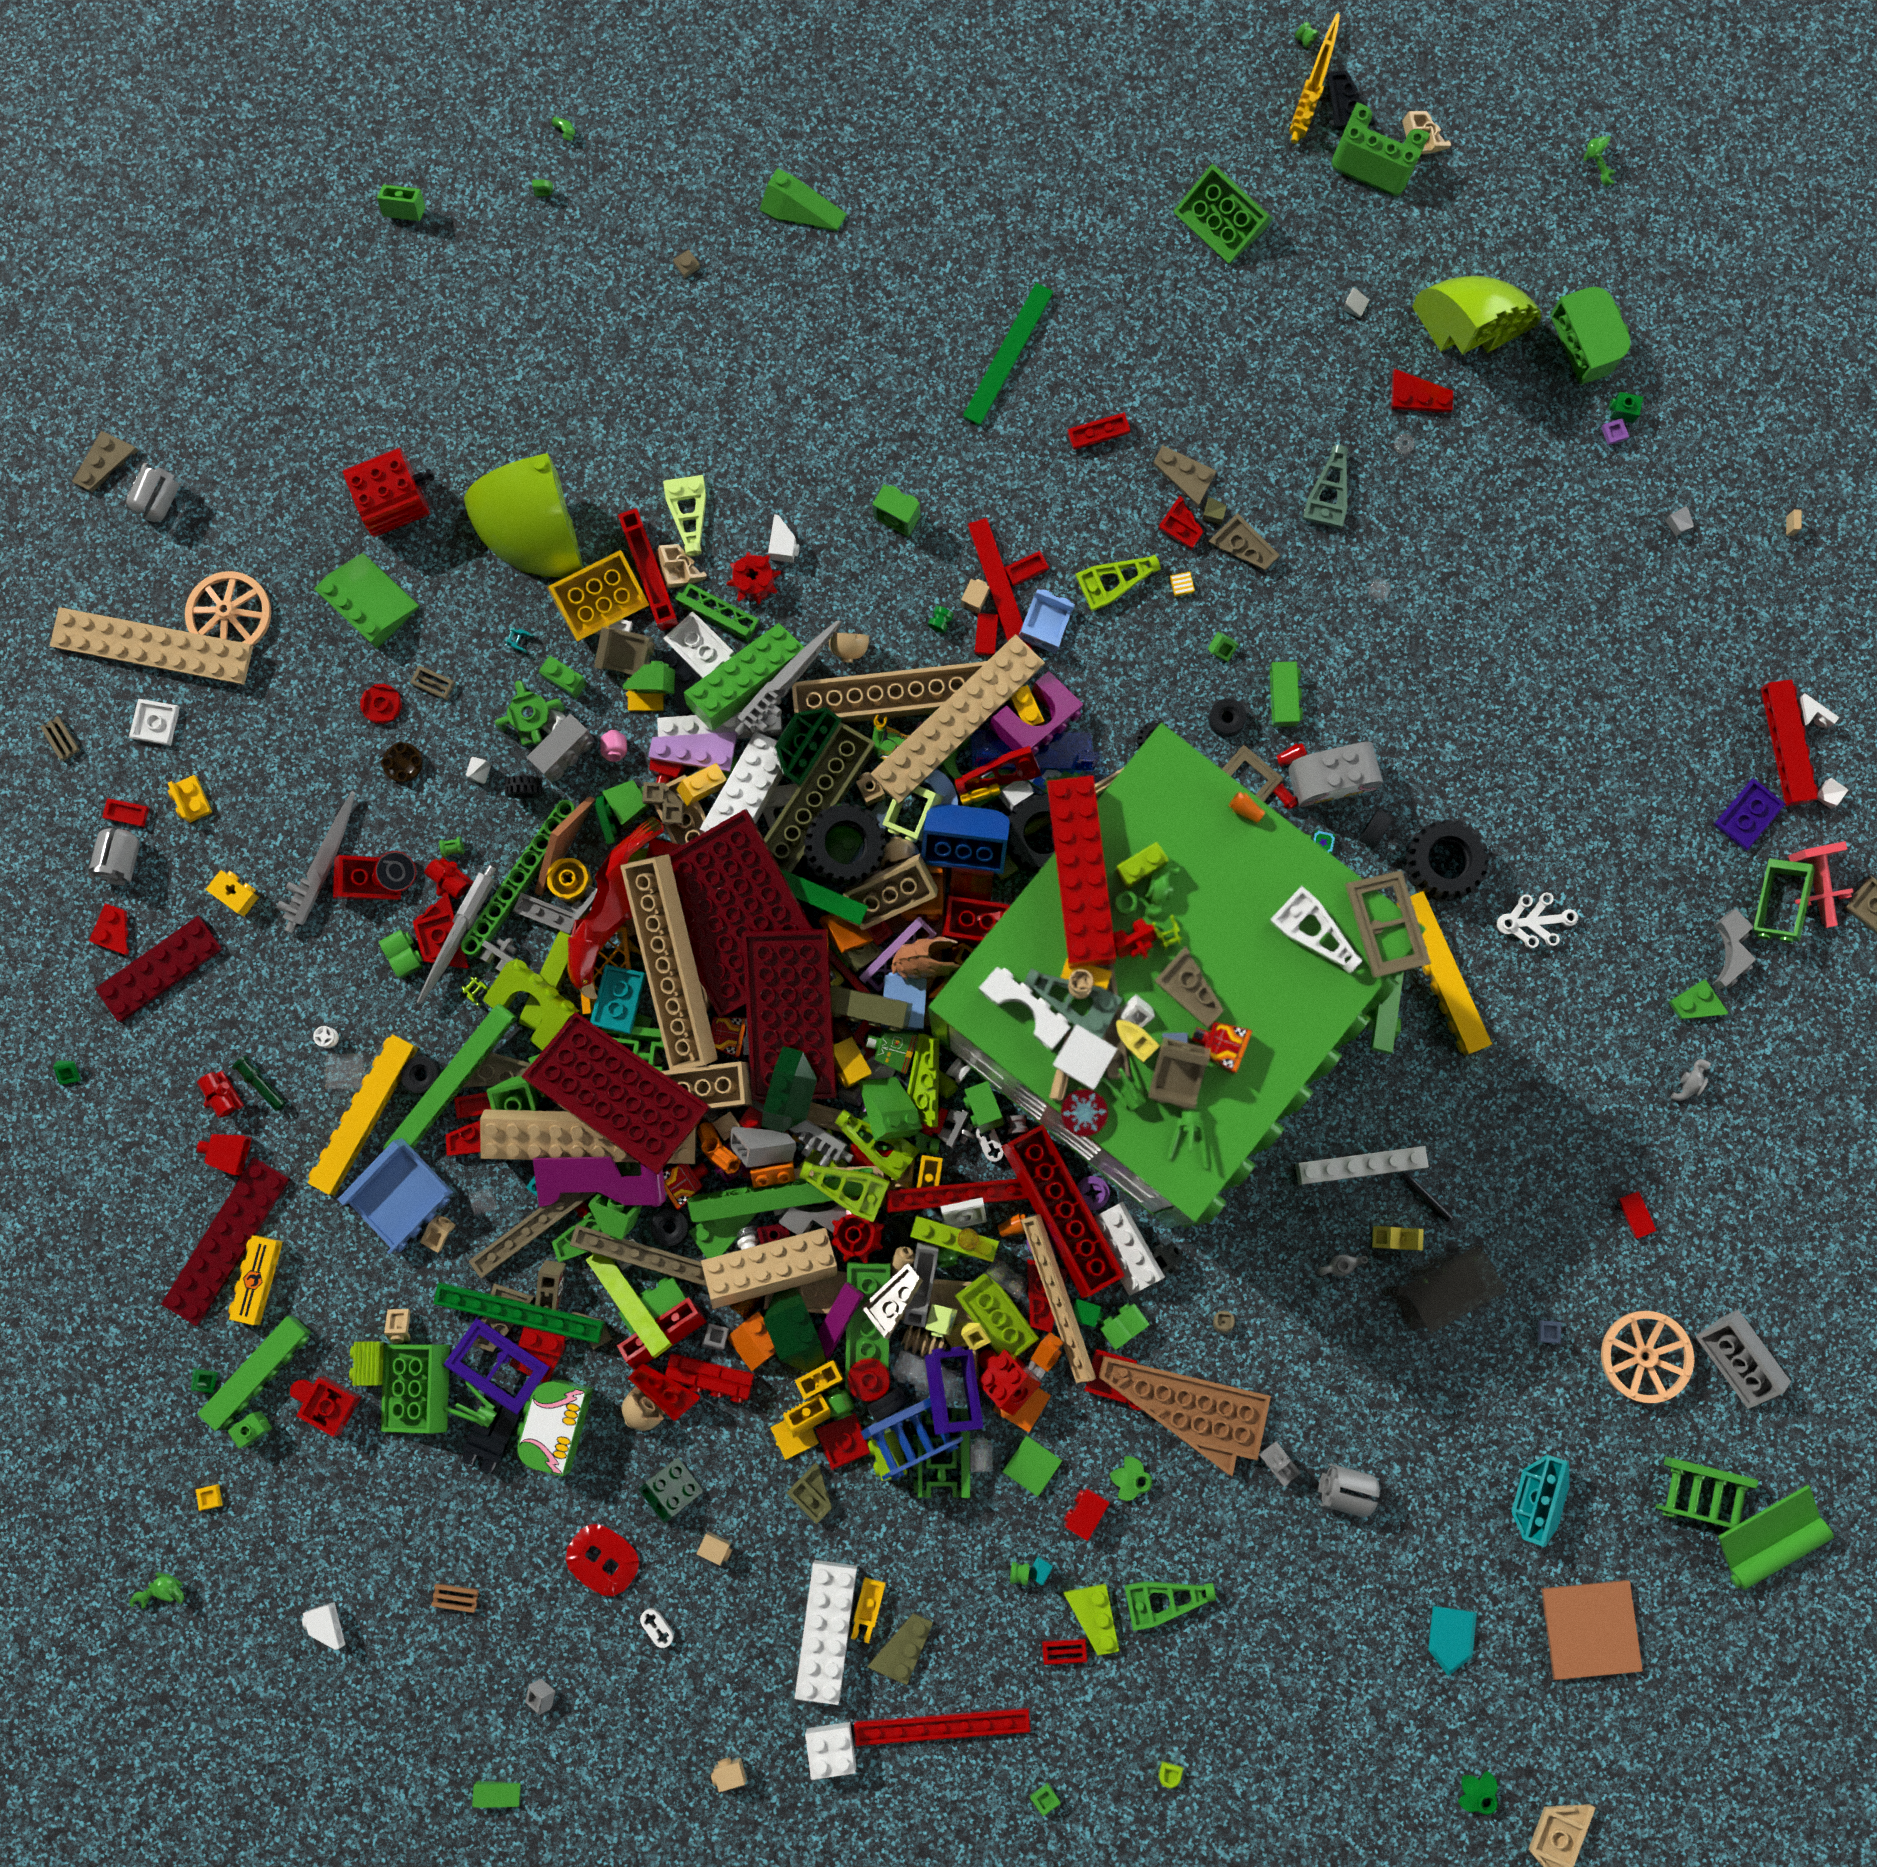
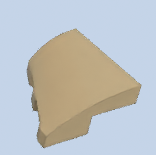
M1409 111L1402 120L1406 137L1413 129H1421L1430 133L1421 155L1450 148V141L1445 142L1439 134L1441 129L1433 123L1432 117L1427 111Z
M678 544L659 545L655 556L666 588L686 586L688 583L694 584L706 579V573L698 571L694 566L695 562L684 553V550Z

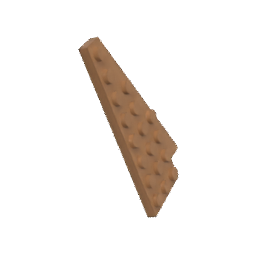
M1103 1356L1099 1374L1100 1379L1225 1473L1233 1476L1237 1456L1258 1461L1271 1396Z

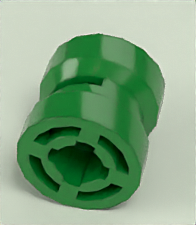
M936 606L933 611L934 616L929 619L927 625L934 631L944 634L948 629L947 623L952 620L954 614L942 606Z

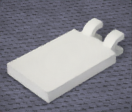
M693 611L663 638L701 678L707 676L734 655V651Z

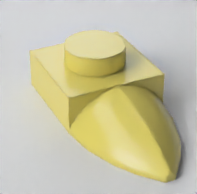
M1124 1020L1116 1022L1118 1034L1126 1048L1142 1063L1160 1046L1138 1025Z

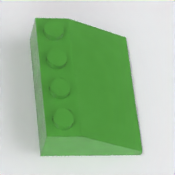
M1214 164L1210 165L1173 211L1229 264L1257 239L1274 219Z
M364 553L328 574L314 588L324 600L376 649L420 607Z
M384 1344L381 1432H447L448 1412L444 1411V1407H448L449 1369L443 1364L450 1356V1344Z

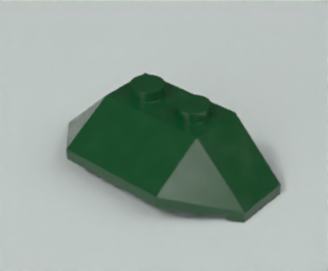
M826 707L795 713L774 746L782 774L798 786H801L842 719Z
M787 1046L782 1047L765 1101L761 1127L782 1133L807 1120L817 1077L804 1051Z
M794 1287L775 1292L763 1321L779 1360L805 1372H810L826 1364L827 1361L821 1342L797 1288Z

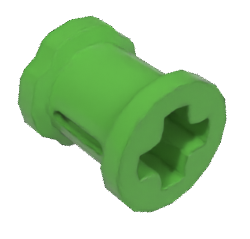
M461 836L449 841L439 840L440 852L443 858H447L448 855L460 853L462 855L465 853Z

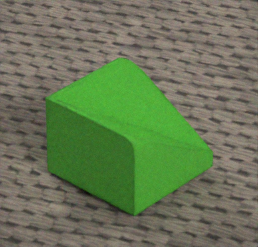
M1218 631L1208 650L1213 655L1228 662L1239 644L1233 638Z

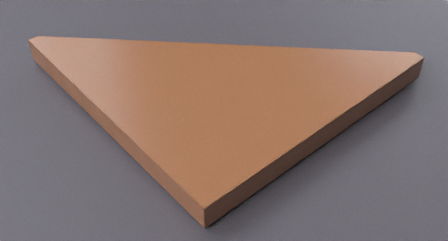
M590 796L587 797L551 832L535 888L536 894L543 895L548 886L547 872L549 867L556 860L564 858L596 799Z

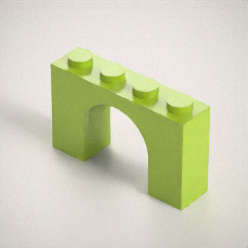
M516 958L505 964L483 1001L492 1008L499 1003L505 1008H509L519 991L532 994L541 1005L542 1020L530 1041L543 1051L575 1012L578 1013L579 1010L574 1007L571 1001L561 996L557 989L548 985L540 975L529 969L525 962Z
M916 1216L910 1236L914 1239L942 1246L989 1262L994 1261L999 1244L997 1240Z

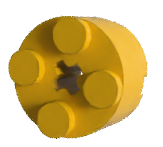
M575 858L558 859L549 867L547 872V885L550 891L560 900L569 903H575L586 897L584 894L588 886H592L593 883L588 869ZM568 877L572 879L571 883L567 882L566 879Z

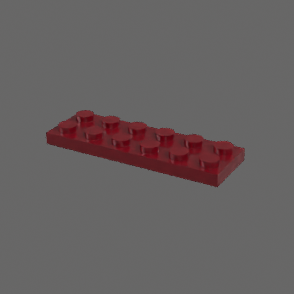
M196 916L96 987L95 990L116 1021L121 1023L218 954L223 948L200 916Z

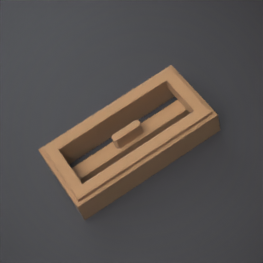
M440 1583L435 1584L432 1607L476 1612L479 1589ZM440 1590L473 1594V1598L442 1594ZM440 1598L472 1603V1606L440 1602L438 1600Z

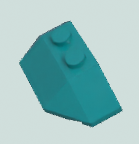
M1545 1455L1523 1469L1511 1511L1523 1540L1546 1547L1557 1530L1570 1486L1568 1461Z

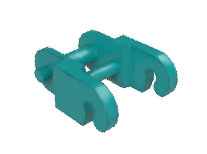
M514 627L513 629L509 628V631H511L509 637L503 641L507 646L510 644L513 649L520 652L523 651L526 654L527 650L518 646L521 636L524 637V635L534 638V635L520 628L518 631ZM514 634H517L518 637L516 642L514 643L512 642V638Z

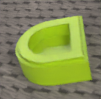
M1161 1761L1159 1770L1161 1784L1166 1788L1178 1786L1184 1768Z

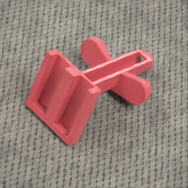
M1846 841L1809 848L1788 855L1789 861H1807L1808 864H1813L1815 869L1813 883L1816 895L1809 897L1807 906L1812 905L1811 901L1817 900L1821 923L1824 924L1825 928L1838 926L1833 897L1838 896L1839 900L1852 897L1851 893H1853V888L1832 891L1827 856L1847 850ZM1801 899L1795 900V904H1798V907Z

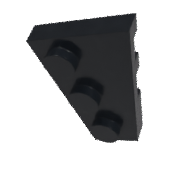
M1347 70L1328 72L1326 76L1335 130L1346 128L1357 102L1367 106L1357 93L1358 89ZM1373 116L1368 126H1374L1375 120Z
M672 648L658 661L663 662V664H669L670 668L675 669L674 694L672 696L681 716H689L692 711L686 706L684 692L700 681L701 678Z

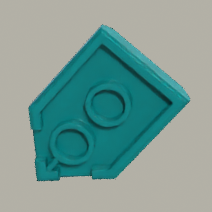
M1433 1605L1428 1651L1446 1675L1450 1676L1473 1656L1477 1612Z

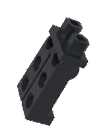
M484 1393V1398L495 1406L493 1411L497 1412L488 1428L474 1422L467 1442L462 1447L465 1450L462 1462L473 1466L477 1457L480 1456L485 1458L480 1469L492 1473L497 1464L503 1461V1455L523 1415L524 1406L519 1414L516 1415Z

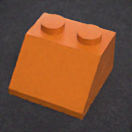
M761 1311L755 1313L727 1336L729 1342L751 1371L776 1353L763 1321L765 1316Z

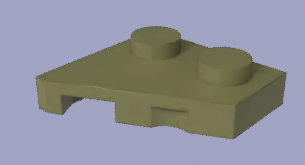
M815 1462L786 1493L817 1524L832 1509V1505L819 1464Z

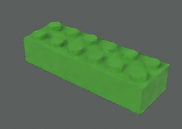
M776 624L684 692L686 706L709 729L714 731L744 709L759 691L804 646L782 625Z

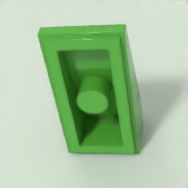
M477 1781L473 1787L472 1807H519L521 1783Z

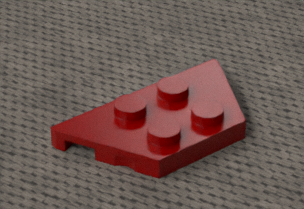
M445 892L442 895L443 897L434 905H430L424 914L419 915L413 921L422 959L427 963H435L454 925L452 921L455 917V912L448 892ZM460 944L448 966L469 969L466 953L462 951Z

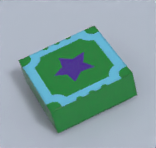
M1315 830L1313 841L1332 854L1335 834Z

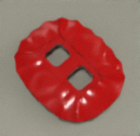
M590 1524L580 1529L567 1547L565 1561L569 1571L584 1586L600 1593L602 1596H615L625 1591L638 1572L639 1559L635 1549L624 1538L605 1526ZM592 1545L601 1550V1555L596 1562H592L586 1557V1552ZM609 1558H612L619 1564L613 1575L603 1570V1566Z

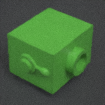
M259 1411L248 1414L242 1421L234 1424L228 1432L240 1449L251 1445L272 1430V1427L263 1413Z

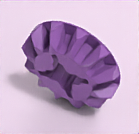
M1088 1176L1077 1185L1089 1210L1100 1209L1107 1203L1109 1188L1103 1179L1096 1176ZM1090 1184H1092L1095 1191H1101V1193L1095 1195L1094 1202L1091 1196L1083 1195L1090 1190Z

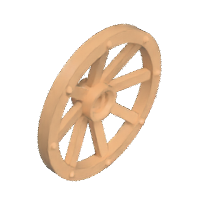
M233 571L213 574L202 580L193 589L187 600L185 621L188 631L190 633L206 635L221 620V639L227 640L228 623H232L246 639L242 643L254 646L263 638L270 624L271 604L269 597L263 587L248 575ZM222 581H229L224 600H221L211 586ZM236 581L244 582L254 588L231 602ZM205 591L217 604L216 607H196ZM259 595L262 612L237 609L241 604ZM194 614H215L199 631L197 630ZM237 616L261 619L257 629L251 636L236 619Z
M1637 1311L1622 1316L1609 1328L1601 1347V1362L1607 1379L1622 1395L1638 1402L1658 1403L1673 1398L1687 1385L1693 1372L1694 1352L1688 1335L1676 1321L1658 1312ZM1653 1319L1657 1321L1646 1345H1644L1636 1320ZM1628 1323L1630 1324L1637 1348L1615 1338L1618 1332ZM1664 1325L1668 1326L1680 1340L1656 1349L1653 1348ZM1612 1345L1633 1354V1357L1612 1366ZM1683 1348V1369L1658 1359V1355ZM1643 1353H1646L1647 1355L1646 1360H1643L1642 1358ZM1637 1364L1631 1388L1629 1389L1618 1379L1615 1373ZM1657 1365L1680 1375V1377L1673 1386L1665 1391L1653 1366ZM1645 1367L1659 1394L1642 1395L1637 1393Z

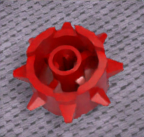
M747 552L746 556L737 560L736 563H730V567L733 569L732 579L726 582V585L736 587L738 592L737 601L740 602L747 598L749 601H756L760 605L761 600L766 598L769 593L776 594L778 592L774 587V578L780 575L781 571L772 570L769 564V555L762 557L761 555H751L750 552Z
M847 1210L845 1217L840 1218L839 1221H832V1224L835 1226L833 1232L835 1238L830 1244L831 1246H837L844 1254L843 1261L846 1262L851 1256H858L865 1264L868 1263L869 1254L876 1249L882 1250L883 1246L880 1244L882 1229L885 1226L884 1224H878L876 1219H874V1222H871ZM856 1231H859V1238H857Z

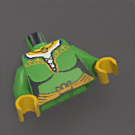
M876 715L872 741L875 742L874 754L877 756L878 762L882 763L909 735L888 726L884 729L887 717L885 716L884 722L880 723L878 715Z

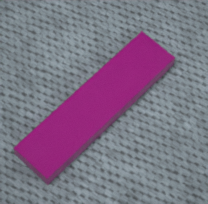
M849 1282L845 1283L817 1333L826 1361L829 1360L864 1297V1294Z

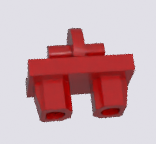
M1142 918L1132 924V929L1135 933L1127 936L1124 929L1113 933L1116 952L1120 959L1129 954L1132 958L1139 954L1143 959L1148 958L1147 950L1153 947L1151 942L1157 940L1152 923L1148 925Z

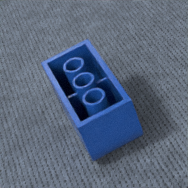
M951 804L935 805L926 814L921 856L926 865L1003 874L1010 824L1009 819L1005 814L992 809Z

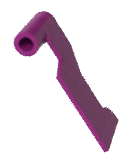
M613 1157L533 1159L539 1207L553 1204L558 1200L561 1193L599 1192L623 1205H650L651 1207H658L666 1201L663 1169L656 1175L641 1164V1176H621Z

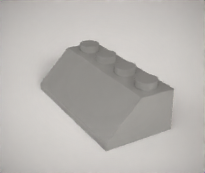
M1739 1310L1721 1317L1696 1335L1699 1343L1747 1409L1783 1394L1791 1383L1790 1379Z

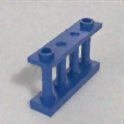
M930 1398L861 1431L864 1440L870 1437L876 1440L889 1467L890 1472L882 1476L883 1480L890 1477L892 1481L904 1475V1470L944 1450L948 1454L958 1449L957 1444L964 1440L962 1436L952 1440L950 1434H940L945 1445L934 1449L920 1420V1413L927 1411L928 1414L930 1413L933 1419ZM907 1419L913 1423L927 1454L916 1458L902 1429V1422ZM888 1428L895 1432L908 1460V1463L900 1467L897 1466L883 1436L885 1435L884 1430Z

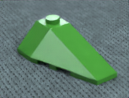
M777 168L768 182L760 206V212L777 221H793L795 224L801 225V223L813 225L816 228L838 231L847 216V213L794 176Z

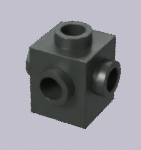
M1173 1241L1166 1246L1164 1243H1161L1153 1249V1256L1163 1274L1167 1271L1169 1274H1172L1180 1268L1179 1263L1185 1259Z

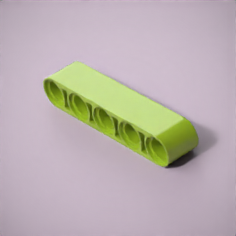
M563 931L558 933L539 974L548 985L557 989L558 992L568 972V938L571 937L570 934ZM530 994L521 1013L519 1024L536 1031L542 1020V1008L538 1000Z

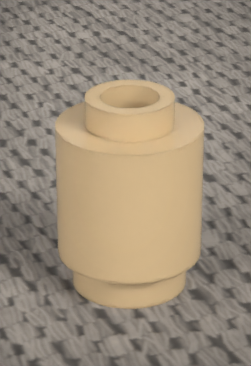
M899 1247L896 1249L890 1262L892 1277L907 1263L913 1265L915 1254L910 1248Z

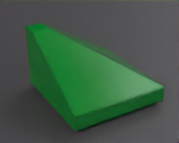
M56 1061L53 1069L59 1085L81 1081L74 1061Z
M193 1368L191 1391L213 1394L218 1372Z

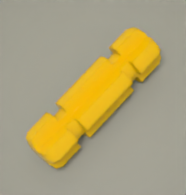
M995 783L989 785L990 787L988 788L986 786L971 791L970 794H961L960 799L963 806L969 805L973 801L975 803L988 799L991 795L993 797L999 795L1001 792L999 785Z

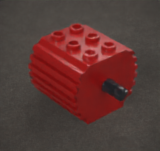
M400 447L342 471L358 513L367 530L374 538L431 514L420 486L426 484V479L433 481L435 479L431 469H427L424 475L422 472L415 474Z

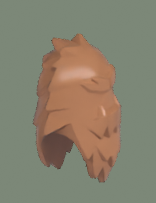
M936 937L931 940L918 939L913 944L901 945V948L898 949L893 958L892 972L893 974L898 973L906 980L908 977L921 979V977L936 978L938 976H947L949 973L960 968L961 965L954 962H938L931 959L930 956L936 951L950 948L952 945L957 944V941L945 937Z

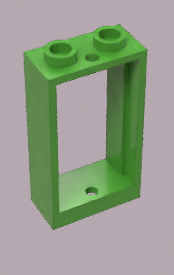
M1777 859L1768 860L1753 928L1758 938L1764 940L1778 938L1784 943L1800 942L1815 874L1813 864ZM1775 873L1806 877L1794 932L1763 928Z

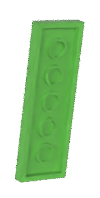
M848 1262L847 1282L864 1294L846 1327L845 1390L851 1392L847 1380L849 1371L857 1361L863 1358H875L884 1363L889 1370V1339L887 1340L882 1336L861 1307L890 1280L891 1263L864 1264Z

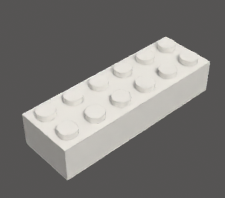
M756 731L754 732L700 827V835L744 809L748 810L754 823H757L783 776L774 749L777 740Z
M814 1560L795 1699L834 1705L839 1704L857 1573L856 1565Z

